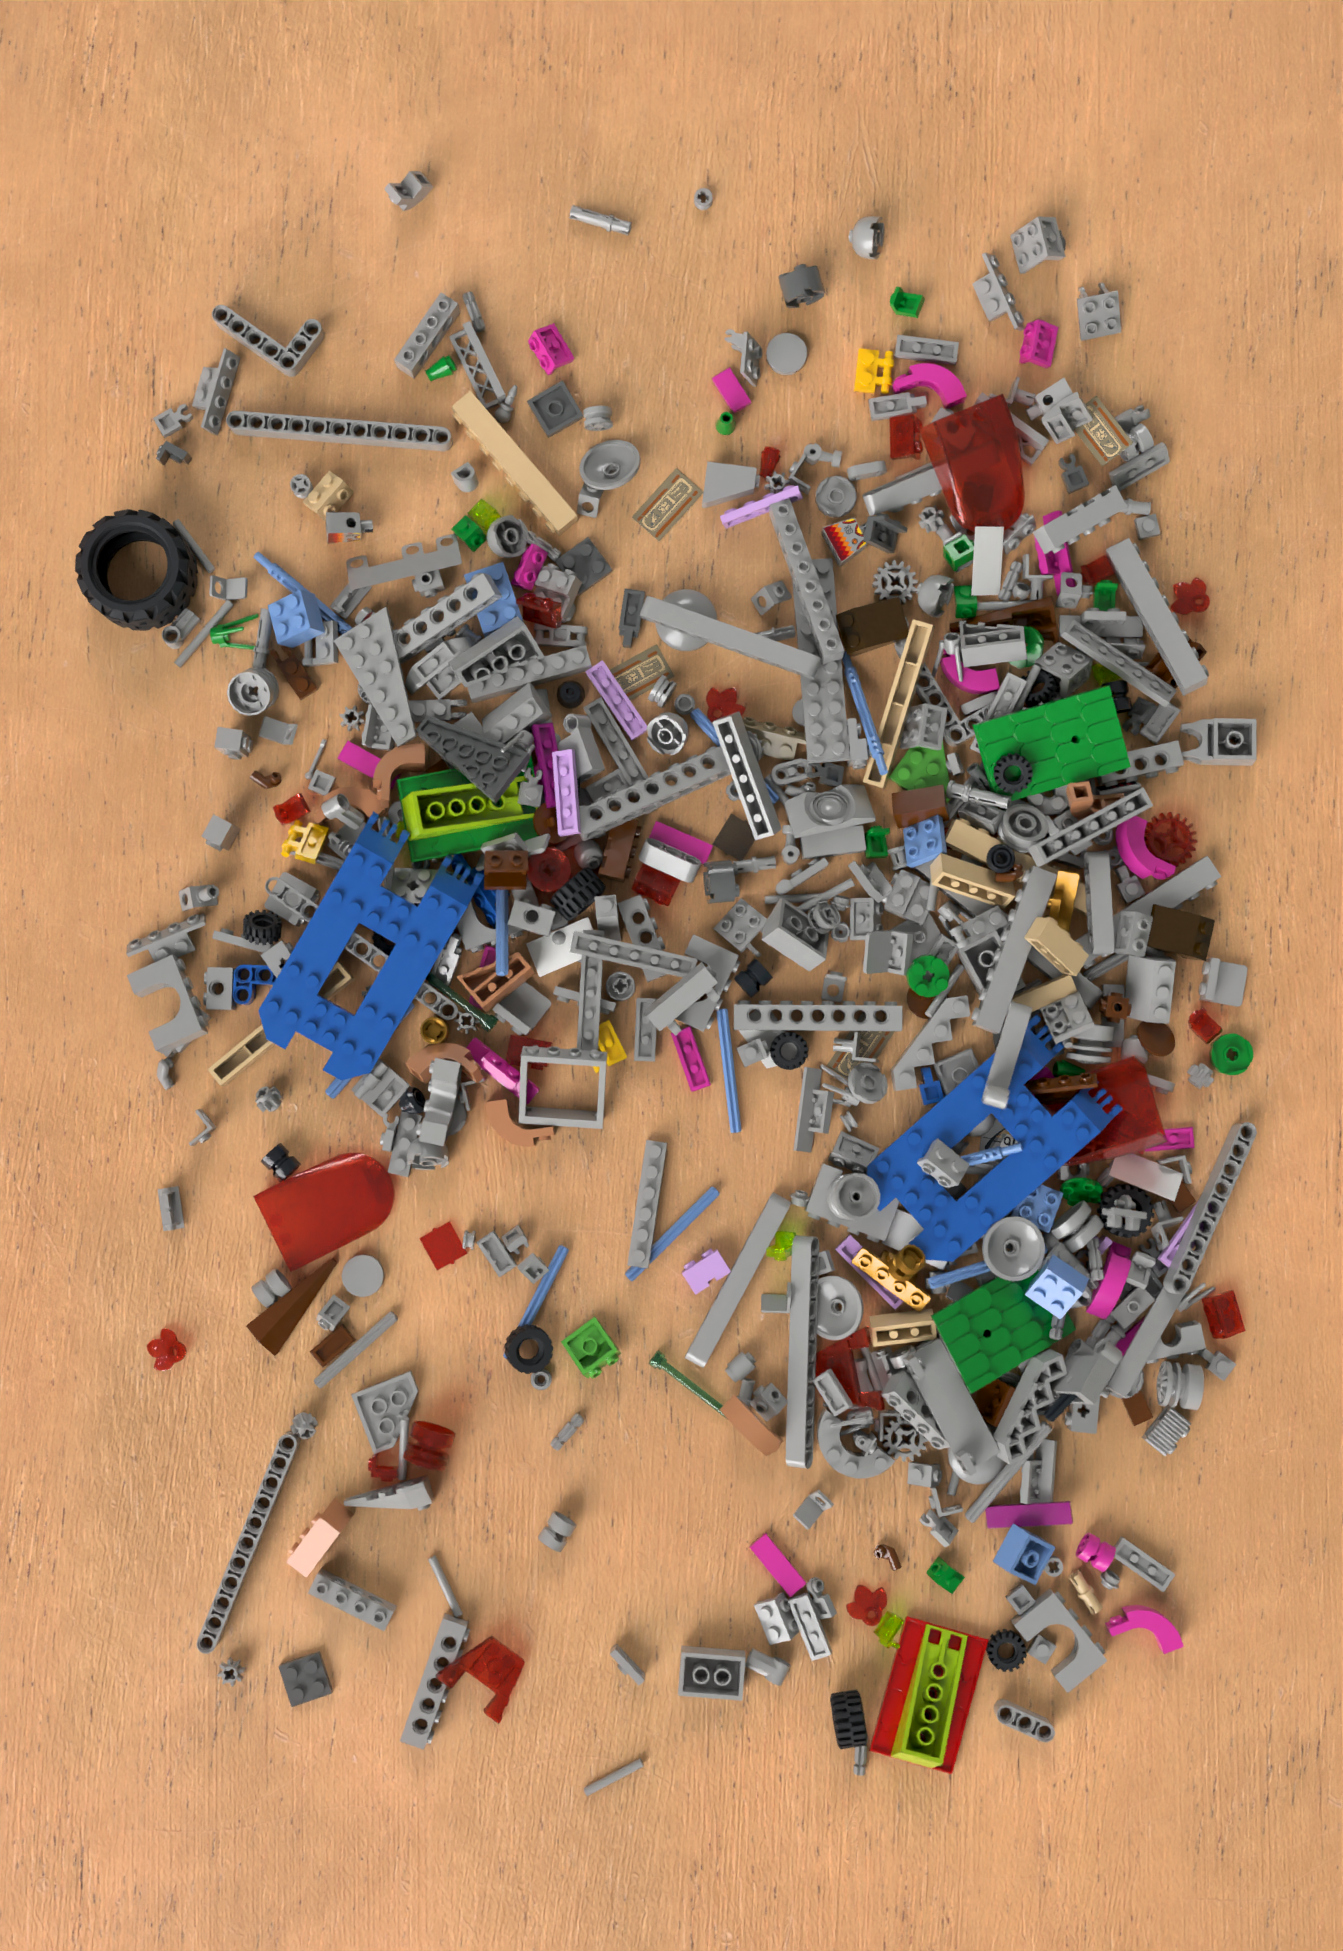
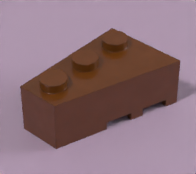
M632 819L610 829L606 849L603 854L602 866L598 872L600 877L624 883L625 878L629 879L632 869L631 866H628L630 858L634 859L637 848L633 846L635 838L639 839L642 826H638L639 820Z

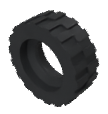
M524 1324V1326L516 1327L517 1329L512 1330L511 1334L507 1336L506 1344H504V1353L508 1362L519 1372H524L525 1374H534L539 1370H543L553 1356L551 1339L536 1325ZM527 1339L535 1340L539 1346L538 1353L531 1359H524L519 1354L520 1344Z

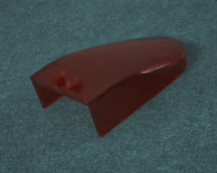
M998 395L919 429L949 509L956 521L963 528H968L975 532V526L1004 527V531L1010 528L1017 521L1023 510L1025 489L1018 436L1004 395Z
M1132 1056L1088 1072L1091 1074L1097 1073L1098 1087L1090 1089L1088 1094L1093 1098L1102 1088H1105L1107 1091L1096 1103L1099 1104L1108 1095L1113 1097V1100L1102 1108L1107 1114L1116 1104H1119L1123 1110L1097 1136L1062 1166L1117 1158L1168 1142L1145 1064L1137 1057ZM1066 1103L1042 1106L1053 1116Z
M361 1153L340 1154L253 1196L290 1272L371 1233L386 1221L394 1203L395 1189L390 1174L387 1173L388 1170L378 1160Z

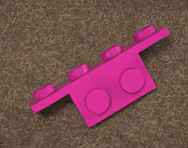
M1057 510L1044 515V525L1060 517L1062 511ZM1035 538V548L1038 554L1041 575L1054 576L1057 596H1059L1061 573H1073L1068 542L1064 543L1065 548L1055 554L1053 551L1044 554ZM1066 579L1065 582L1068 587H1076L1075 579Z
M476 1037L473 1038L466 1048L470 1050L474 1061L485 1072L520 1098V1072ZM527 1079L526 1104H529L539 1091V1087L529 1079Z

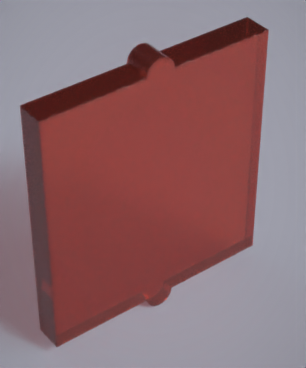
M451 1222L439 1228H433L432 1232L419 1238L436 1270L448 1264H454L455 1260L468 1254L466 1249H463V1244Z

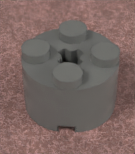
M800 264L794 267V271L778 276L787 308H799V303L806 302V305H810L824 297L825 290L817 266L806 267V264Z
M731 860L705 862L704 867H707V872H703L705 896L710 895L707 903L734 902L735 898L740 895L739 885L735 884V876L738 875L737 864L732 863Z

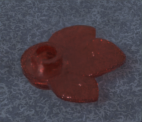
M1195 577L1191 584L1179 582L1173 585V590L1178 600L1170 606L1172 611L1181 615H1187L1192 611L1201 613L1208 609L1210 599L1206 594V585L1201 579ZM1197 599H1202L1203 603L1197 604L1195 601Z
M712 687L706 695V703L709 707L707 716L711 722L736 712H740L741 716L744 714L746 708L736 704V688H729L719 693L718 690ZM718 710L721 712V716L715 717L713 713Z
M162 1329L161 1339L152 1340L147 1344L149 1354L156 1358L154 1369L159 1371L171 1369L174 1363L182 1361L187 1353L185 1345L178 1341L175 1332L170 1329Z
M857 1585L854 1592L855 1602L846 1604L847 1611L852 1618L862 1619L866 1625L875 1626L880 1623L882 1610L887 1605L886 1592L880 1587L872 1593L866 1586ZM874 1611L875 1616L873 1618H869L867 1616L868 1612Z

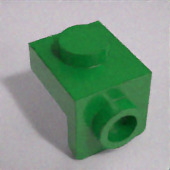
M896 287L890 297V306L896 315L918 318L925 298L923 295L906 293L901 287Z
M466 515L451 528L453 533L466 543L472 552H475L487 540V536L482 529Z
M1101 580L1100 583H1097L1093 588V608H1098L1099 611L1115 608L1118 584L1112 583L1111 580Z
M972 585L954 586L956 619L976 617L978 603L976 595H971Z
M879 825L872 826L870 830L864 833L866 859L886 858L888 856L886 835L890 833V828H882Z
M937 1557L926 1572L936 1584L951 1594L954 1593L965 1578L959 1571L948 1565L940 1557Z

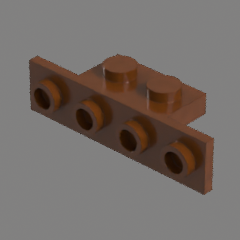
M1082 1073L1075 1076L1062 1075L1057 1078L1042 1077L1037 1080H1029L1024 1086L1031 1094L1035 1095V1098L1041 1105L1068 1103L1078 1092L1077 1089L1098 1087L1097 1073Z

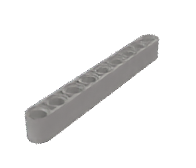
M646 596L639 615L647 621L806 678L814 679L821 658L816 655L654 597Z
M1252 1123L1234 1124L1228 1133L1164 1278L1163 1286L1168 1293L1184 1294L1191 1286L1256 1137L1257 1131ZM1242 1128H1244V1130H1245V1136H1244V1137H1243L1242 1134H1241V1129H1242ZM1234 1146H1235L1236 1149H1237V1154H1236V1156H1235L1234 1153H1233V1148H1234ZM1226 1165H1227L1228 1168H1229V1173H1228V1174L1225 1173V1166H1226ZM1217 1184L1220 1185V1193L1216 1191ZM1209 1203L1212 1205L1211 1213L1208 1210ZM1201 1222H1203L1204 1224L1203 1231H1201L1199 1227ZM1192 1241L1196 1244L1194 1251L1191 1248ZM1184 1260L1187 1262L1186 1270H1184L1182 1265ZM1176 1279L1179 1282V1287L1177 1289H1175L1174 1282Z
M774 1192L769 1197L731 1272L728 1274L691 1343L685 1359L702 1368L706 1365L791 1205L789 1200Z

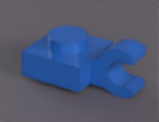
M930 1067L921 1068L924 1083L918 1084L923 1105L941 1101L944 1097L940 1080L933 1081Z

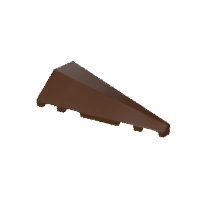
M1052 596L962 620L970 625H978V622L985 623V626L997 627L998 624L1033 627L1040 632L1044 640L1052 641L1055 644L1059 642ZM959 621L950 624L951 633H960Z
M334 1258L330 1259L246 1325L256 1340L274 1356L279 1353L337 1265V1261Z

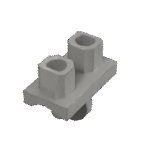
M1122 1195L1119 1200L1114 1201V1205L1118 1206V1208H1102V1215H1107V1227L1122 1228V1218H1126L1125 1229L1139 1231L1141 1219L1147 1218V1213L1130 1210L1131 1208L1135 1209L1136 1203L1132 1202L1129 1195Z

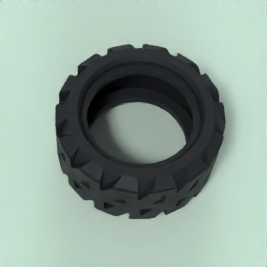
M126 509L114 512L115 516H104L92 525L94 530L85 533L79 544L81 551L76 554L75 572L78 574L77 583L82 594L95 609L120 627L148 631L152 627L158 629L170 624L176 615L179 616L185 608H188L190 597H194L198 584L196 573H198V567L191 547L168 521L152 512L138 510L137 512ZM138 541L153 542L162 546L166 553L168 564L166 577L161 586L153 594L140 600L129 601L115 597L108 584V568L114 555L124 546Z

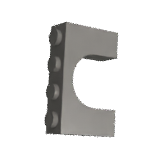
M527 874L526 890H511L517 901H520L521 898L533 901L532 905L540 907L530 877ZM471 900L457 927L462 936L465 949L475 953L483 950L484 945L490 943L492 946L496 945V929L487 928L481 924ZM536 911L529 912L527 920L529 922L537 921L538 913ZM508 925V937L511 936V939L522 936V932L526 931Z
M693 934L684 955L696 958L697 961L707 966L710 965L717 973L715 978L718 983L714 989L720 996L722 991L727 992L732 982L728 978L731 972L736 973L740 961L737 959L739 955ZM708 997L703 1001L694 1002L675 1019L704 1032L705 1028L709 1030L714 1020L711 1017L713 1010H719L723 999L720 998L713 1003Z
M173 954L127 975L133 993L141 998L166 987L175 988L180 996L181 1004L176 1017L170 1022L149 1031L155 1050L162 1054L208 1034L206 1028L208 1022L205 1016L200 1013L199 1008L201 1004L198 998L193 995L191 990L194 988L192 981L189 977H186L184 972L186 970L185 963L181 958L179 959Z
M822 1163L810 1193V1199L804 1209L809 1212L808 1216L816 1220H820V1217L828 1219L827 1224L838 1228L840 1224L848 1227V1232L859 1235L860 1232L868 1235L867 1239L879 1243V1240L885 1241L899 1204L898 1199L895 1198L881 1211L876 1209L869 1218L843 1220L833 1214L827 1202V1190L831 1182L838 1176H841L843 1171Z
M1049 1588L1035 1600L1036 1603L1021 1615L1017 1614L1011 1621L1027 1642L1044 1628L1053 1624L1065 1625L1073 1631L1075 1644L1072 1652L1051 1670L1055 1678L1068 1693L1107 1662L1103 1655L1106 1651L1099 1642L1095 1644L1090 1639L1092 1636L1091 1632L1085 1625L1081 1627L1077 1623L1079 1617L1072 1608L1069 1610L1065 1608L1063 1603L1066 1601L1058 1591L1054 1593Z

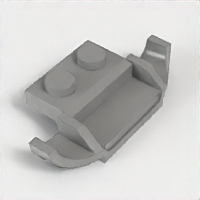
M470 637L443 641L412 666L405 682L406 689L413 695L418 689L427 684L438 700L442 699L461 684L448 662L474 646V642Z

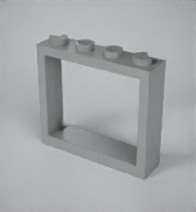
M533 1045V1047L523 1046L520 1070L519 1123L603 1129L607 1052L597 1051V1049L591 1051L579 1048L560 1049L556 1046L549 1048ZM528 1062L598 1066L597 1111L526 1106Z

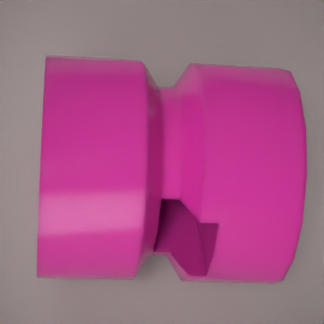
M1088 1532L1081 1539L1077 1547L1076 1557L1086 1563L1091 1561L1093 1567L1104 1572L1113 1561L1116 1548L1105 1541L1101 1543L1100 1538Z

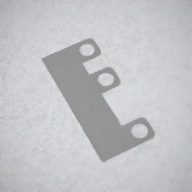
M450 534L438 537L436 539L438 551L424 554L423 546L420 542L405 545L401 548L403 559L368 567L367 557L364 555L348 559L346 566L350 591L462 564L457 536ZM444 538L453 539V543L449 546H442L440 544ZM411 546L419 548V551L415 554L410 555L406 553V549ZM356 559L363 560L362 566L358 568L351 567L352 561Z

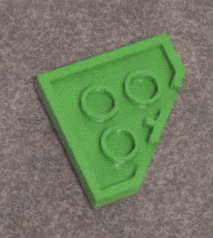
M943 742L941 750L920 746L909 748L889 776V779L906 791L943 785L946 792L949 776Z

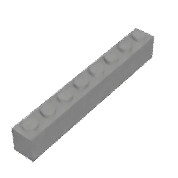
M1127 538L1107 548L1106 559L1184 696L1207 684L1208 670L1205 665L1201 666L1199 663V655L1194 647H1190L1186 631L1180 629L1177 615L1169 610L1168 599L1165 595L1160 594L1158 590L1159 584L1155 577L1151 578L1147 562L1141 560L1138 546L1136 543L1132 544L1130 539Z
M1208 856L1203 857L1121 911H1133L1151 915L1153 904L1178 910L1183 906L1182 902L1186 899L1192 901L1200 896L1199 891L1203 888L1209 890L1217 885L1216 880L1221 875ZM1121 911L1113 915L1114 942ZM1088 932L1075 940V942L1080 943L1084 947L1083 950L1089 955L1082 966L1085 969L1095 964L1094 959L1101 955L1104 958L1109 955L1090 954Z
M1036 866L1025 870L1022 877L1024 882L1022 890L1019 889L1014 899V901H1017L1015 909L1010 910L1007 918L1010 923L1007 929L1004 928L1000 940L1003 942L1000 949L997 948L993 956L995 964L993 968H989L986 975L988 983L986 988L983 987L979 994L980 1005L978 1008L975 1007L972 1013L973 1026L994 1034L1000 1033L1032 946L1024 937L1036 917L1043 916L1057 874Z

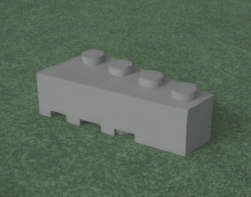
M1114 485L1037 529L1033 534L1044 554L1053 551L1055 554L1065 548L1064 543L1067 541L1070 545L1081 539L1079 536L1081 533L1086 536L1095 531L1094 526L1097 524L1099 527L1111 522L1109 517L1128 506L1117 486Z
M517 616L448 662L460 682L465 687L490 678L491 675L499 672L502 674L509 671L508 669L512 667L528 664V661L536 658L541 659L545 656L526 625Z

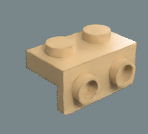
M329 471L308 494L303 503L326 522V512H338L351 497L353 490L342 479Z

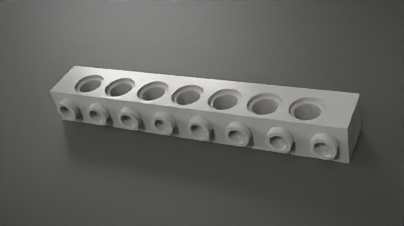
M790 498L770 504L769 516L822 664L842 659L844 648Z
M716 746L707 749L704 754L699 756L693 755L682 764L675 763L668 770L662 773L660 771L655 772L644 781H635L631 784V787L624 790L623 788L618 789L609 797H600L589 806H580V836L583 842L731 775L722 747L716 748ZM711 764L713 768L707 769L703 765ZM691 772L694 776L687 777L684 773ZM672 780L676 784L670 786L666 783V781ZM655 789L657 793L650 794L647 790ZM631 797H635L639 801L636 803H632L628 799ZM618 806L620 810L612 811L610 807ZM593 814H598L601 816V818L598 820H594L591 818V816Z
M740 1000L738 1004H734L733 1030L902 1031V1006H897V1002H885V1006H876V1002L866 1001L864 1005H855V1001H843V1005H834V1001H822V1005H813V1001H801V1005H793V1001H780V1005H772V1001H759V1005H751V1001ZM755 1009L760 1012L761 1017L758 1021H752L749 1018L751 1010ZM772 1010L781 1012L782 1017L780 1021L775 1022L771 1020L770 1012ZM793 1010H799L802 1013L801 1021L795 1022L792 1020L791 1013ZM814 1010H819L823 1013L822 1021L816 1022L813 1020L812 1013ZM836 1010L843 1012V1021L836 1022L833 1019V1013ZM857 1010L865 1014L863 1022H857L854 1019V1013ZM880 1010L885 1013L886 1019L884 1022H878L875 1019L877 1011Z

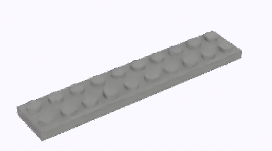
M832 558L813 559L814 568L839 634L836 619L837 607ZM792 580L798 649L820 657ZM841 659L827 664H822V661H820L814 679L800 675L807 763L849 761Z

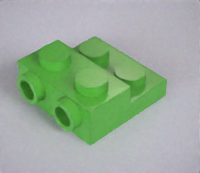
M593 1317L561 1341L586 1378L591 1377L593 1379L602 1373L601 1368L607 1364L609 1366L615 1364L619 1360L618 1356L621 1354L612 1338L607 1334L596 1317Z

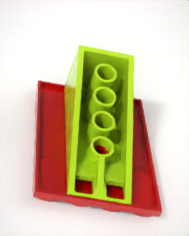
M906 1616L869 1751L951 1775L988 1639Z

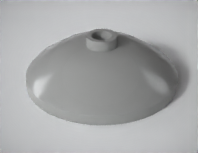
M623 440L605 441L591 448L583 456L579 468L580 475L583 481L594 489H615L625 485L636 475L640 468L641 459L637 448L631 443Z
M689 589L678 590L662 600L717 620L713 604L700 592ZM655 623L656 630L662 641L675 650L694 651L708 643Z
M1010 1216L995 1222L988 1229L983 1240L982 1252L986 1265L996 1276L1005 1280L1019 1281L1030 1277L1038 1270L1044 1259L1045 1243L1040 1230L1035 1224L1022 1217ZM1008 1244H1011L1012 1246L1010 1251H1007L1006 1246Z
M823 1277L818 1280L817 1334L829 1340H840L849 1337L858 1329L863 1318L864 1309L861 1295L858 1289L843 1277ZM839 1303L842 1305V1310L838 1307Z
M984 1421L993 1437L997 1427ZM948 1447V1460L952 1470L962 1480L971 1484H986L993 1481L1007 1464L995 1455L976 1466L977 1472L969 1476L963 1473L950 1447Z

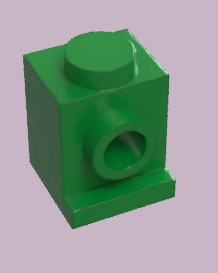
M965 534L943 546V557L954 572L958 570V567L973 560L974 541L972 539L969 540Z

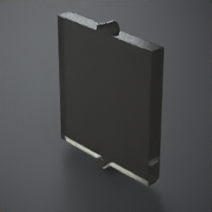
M730 814L712 845L725 852L726 856L730 855L741 861L745 858L755 838L747 820L743 821Z

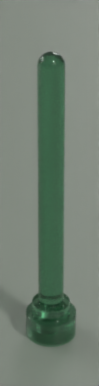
M431 972L428 973L425 979L477 1018L482 1025L481 1028L488 1033L498 1022L495 1016L484 1014Z
M658 1350L648 1363L654 1369H663L724 1416L720 1411L723 1405L666 1362L667 1359L662 1352Z

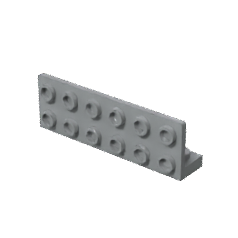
M936 1339L903 1358V1361L963 1473L971 1476L977 1472L976 1466L999 1454L1000 1450L941 1339Z

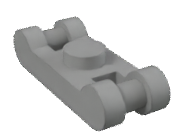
M544 623L534 624V631H536L534 640L538 646L576 648L587 645V642H585V635L588 632L587 627ZM544 632H550L549 638H544ZM571 633L577 634V640H570Z

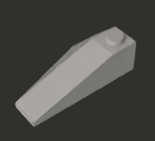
M425 1475L348 1497L344 1501V1506L397 1509L418 1508V1510H424L433 1503L434 1495L429 1477Z

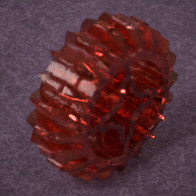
M1168 812L1166 817L1164 813H1160L1158 818L1156 816L1151 818L1152 823L1147 822L1146 824L1148 829H1145L1144 835H1146L1144 837L1145 845L1156 858L1169 864L1172 863L1176 867L1179 866V862L1183 865L1186 863L1185 858H1192L1190 852L1196 851V848L1191 844L1198 842L1197 839H1192V836L1196 835L1197 832H1190L1189 830L1193 827V824L1186 825L1185 823L1188 820L1186 817L1180 821V814L1178 813L1174 818L1172 812ZM1170 824V828L1167 829L1166 833L1155 832L1159 825ZM1178 829L1181 831L1184 840L1177 836ZM1170 834V841H1172V843L1167 844L1168 840H1166L1165 838L1168 837ZM1153 838L1160 844V851L1156 849ZM1172 847L1182 849L1177 856H1167Z

